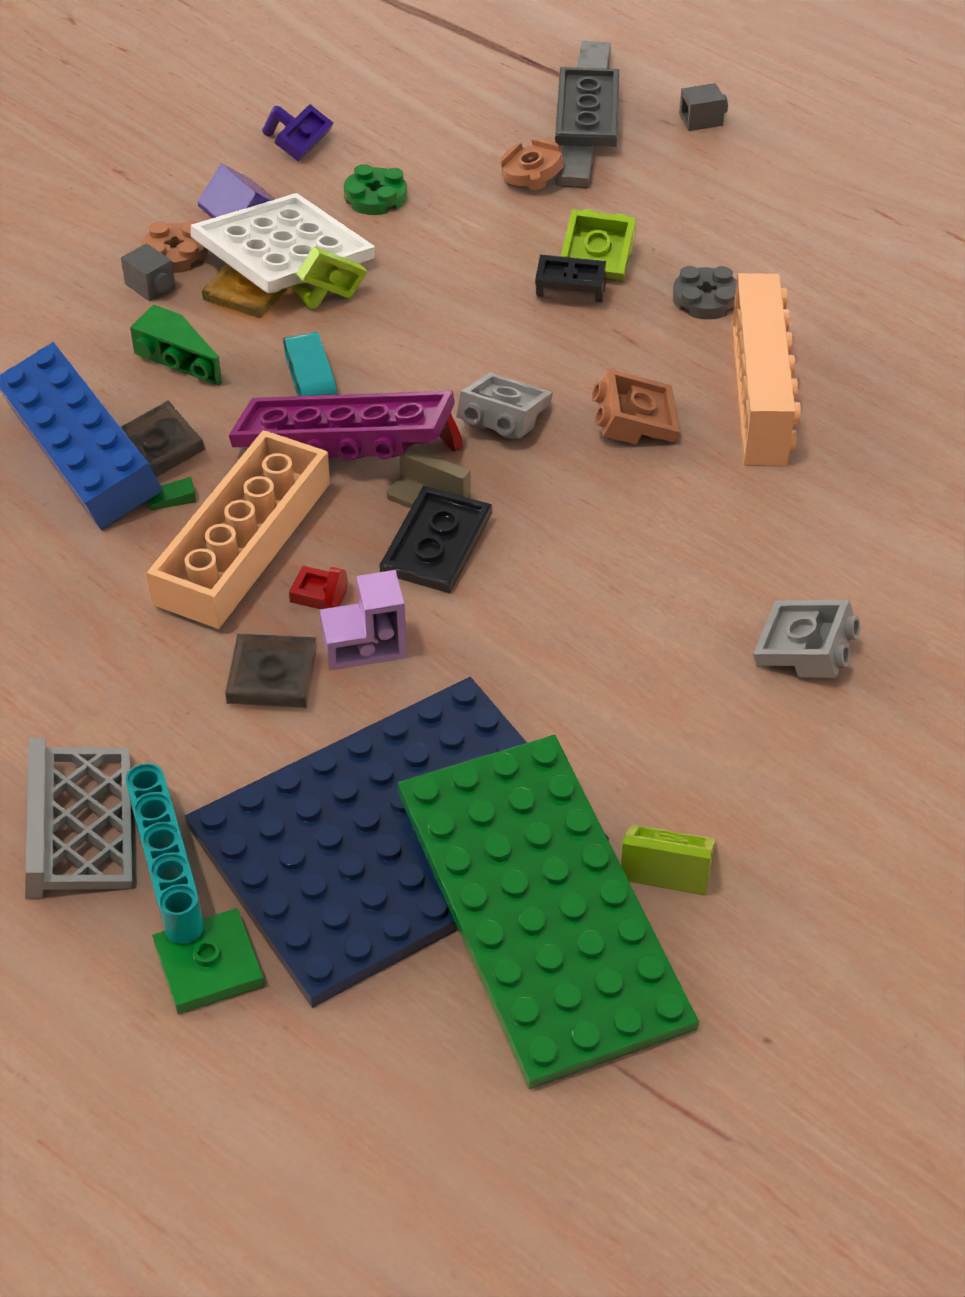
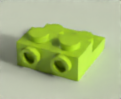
M572 209L561 256L606 261V279L624 281L628 260L631 259L636 236V218L620 213L612 215L597 213L591 209Z

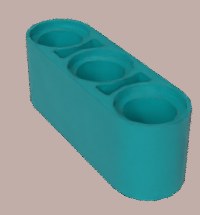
M312 332L284 337L285 357L297 396L337 395L334 377L319 333Z

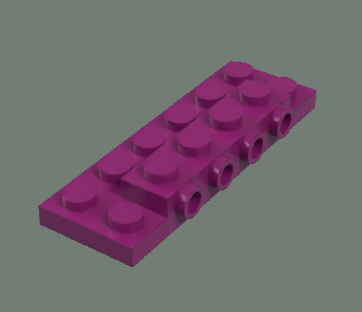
M452 390L252 398L231 430L229 439L232 447L249 448L264 430L328 451V459L331 457H342L346 460H355L365 456H376L386 460L398 457L399 455H405L411 442L417 444L436 442L455 405Z

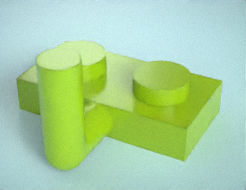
M313 246L296 274L302 281L315 285V287L311 291L303 283L292 285V289L308 308L316 309L328 291L350 299L368 271L359 263Z

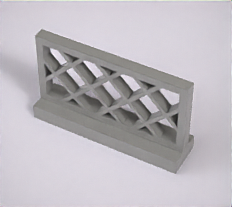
M29 738L25 899H43V890L132 889L131 802L126 785V775L130 770V748L46 747V738ZM54 762H72L79 768L65 777L54 768ZM103 762H121V769L110 777L106 776L96 767ZM87 774L100 783L99 786L88 794L75 784ZM66 790L79 800L67 810L54 801L56 797ZM108 790L121 799V802L110 810L97 801ZM86 807H89L100 816L89 827L75 818ZM121 813H122V820H121L119 817H117V816H119ZM53 814H55V815L57 816V818L54 819V820H53ZM64 824H68L79 833L67 844L53 834ZM107 824H111L122 833L121 836L110 844L96 834ZM87 840L101 850L89 861L74 851ZM65 857L79 867L72 875H52L53 867ZM110 857L122 867L123 874H103L96 867Z

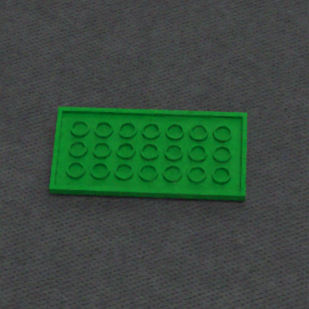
M555 734L398 782L397 792L528 1089L697 1030L699 1020Z

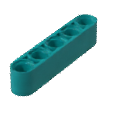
M152 763L139 764L128 771L126 785L165 935L172 942L179 944L190 943L201 936L204 930V921L173 804L161 767Z

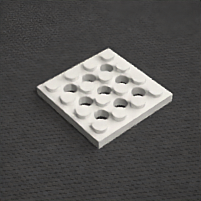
M297 193L191 225V237L266 293H276L283 288L306 283L296 273L313 246L359 264L373 259L375 256L374 245Z

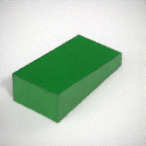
M191 477L161 485L163 491L148 500L150 510L195 503V492Z

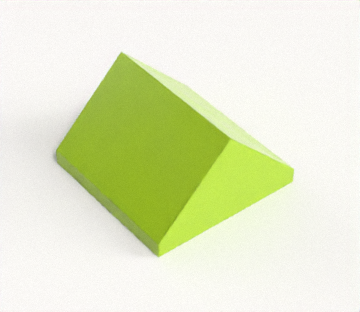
M631 824L623 838L621 866L629 882L706 895L716 839Z

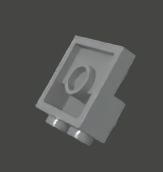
M489 372L460 392L456 418L464 420L465 423L475 428L496 430L497 433L506 438H522L535 428L537 415L551 405L553 392Z
M775 600L753 653L757 666H795L798 677L836 678L840 667H848L850 663L849 642L850 640H857L860 636L861 626L859 617L854 616L849 600Z

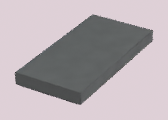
M560 67L555 142L558 145L617 147L620 69Z

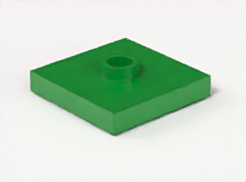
M238 908L203 918L204 930L201 936L190 943H174L167 938L164 931L152 934L153 942L178 1014L265 986L261 969Z

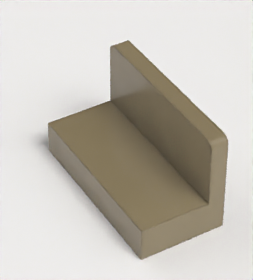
M408 447L405 455H399L400 477L387 490L388 500L408 508L412 507L423 485L470 498V470Z

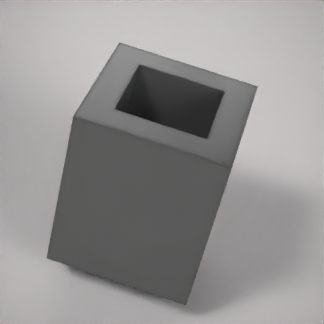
M716 83L681 88L679 115L688 131L723 126L724 113L728 111V100L726 95L721 93Z
M146 243L121 257L125 284L149 302L175 288L172 260Z

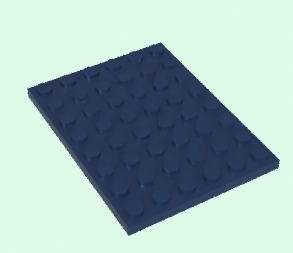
M470 676L185 815L186 825L313 1008L458 930L397 792L398 782L527 742Z

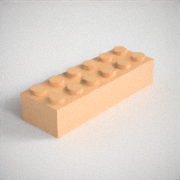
M738 273L732 335L744 465L788 466L789 452L796 451L797 433L796 430H793V424L800 423L801 406L800 402H794V400H797L798 381L797 378H791L795 372V356L789 355L792 351V332L786 331L789 330L790 315L789 310H783L786 309L787 289L781 288L779 274Z
M263 430L148 570L147 579L152 605L220 629L330 485L328 451Z

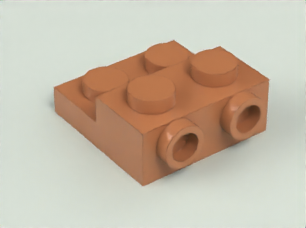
M607 369L602 380L595 383L592 391V401L599 403L595 424L602 426L603 436L632 444H637L642 434L653 439H662L673 443L676 441L680 434V427L672 385L612 369Z

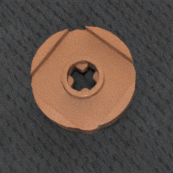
M548 139L531 140V146L523 148L522 143H519L508 149L501 157L500 162L505 183L515 186H528L530 190H539L545 187L546 181L557 175L565 166L558 144Z
M195 221L169 224L165 222L152 223L149 226V233L142 240V245L147 243L172 260L173 273L192 269L191 263L196 262L198 259L202 263L208 254V249L191 237V225L196 224L197 222Z

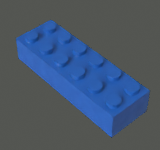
M54 342L38 350L0 375V391L9 406L100 530H103L163 491L147 460Z

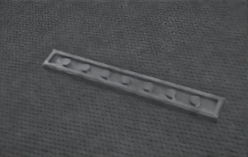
M582 41L577 67L608 68L611 43ZM563 145L562 156L565 166L558 173L557 185L589 187L595 146Z

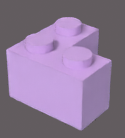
M396 570L356 576L358 604L319 610L322 639L329 670L407 658L405 604Z

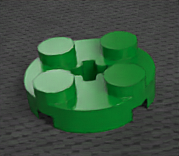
M367 164L356 166L354 173L344 183V199L346 203L349 201L352 203L353 210L367 215L386 214L387 208L396 205V209L400 208L407 199V184L403 178V171L399 168H372V166Z

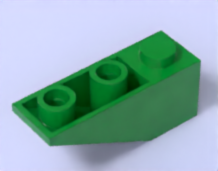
M153 304L130 327L134 354L220 386L222 384L219 356L182 314Z

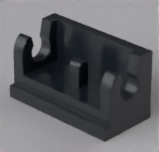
M540 254L535 277L536 296L544 295V287L595 292V302L602 303L603 292H605L606 261Z

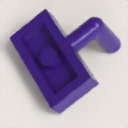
M311 104L296 118L281 106L276 105L271 109L262 132L266 136H272L279 122L284 124L286 127L277 135L274 143L299 162L331 130L334 122Z

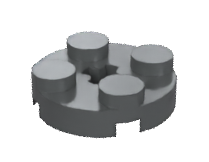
M685 266L680 270V275L674 282L673 302L679 310L680 306L688 309V315L694 318L718 319L724 317L728 309L732 307L734 309L737 280L733 277V271L726 266L716 268Z

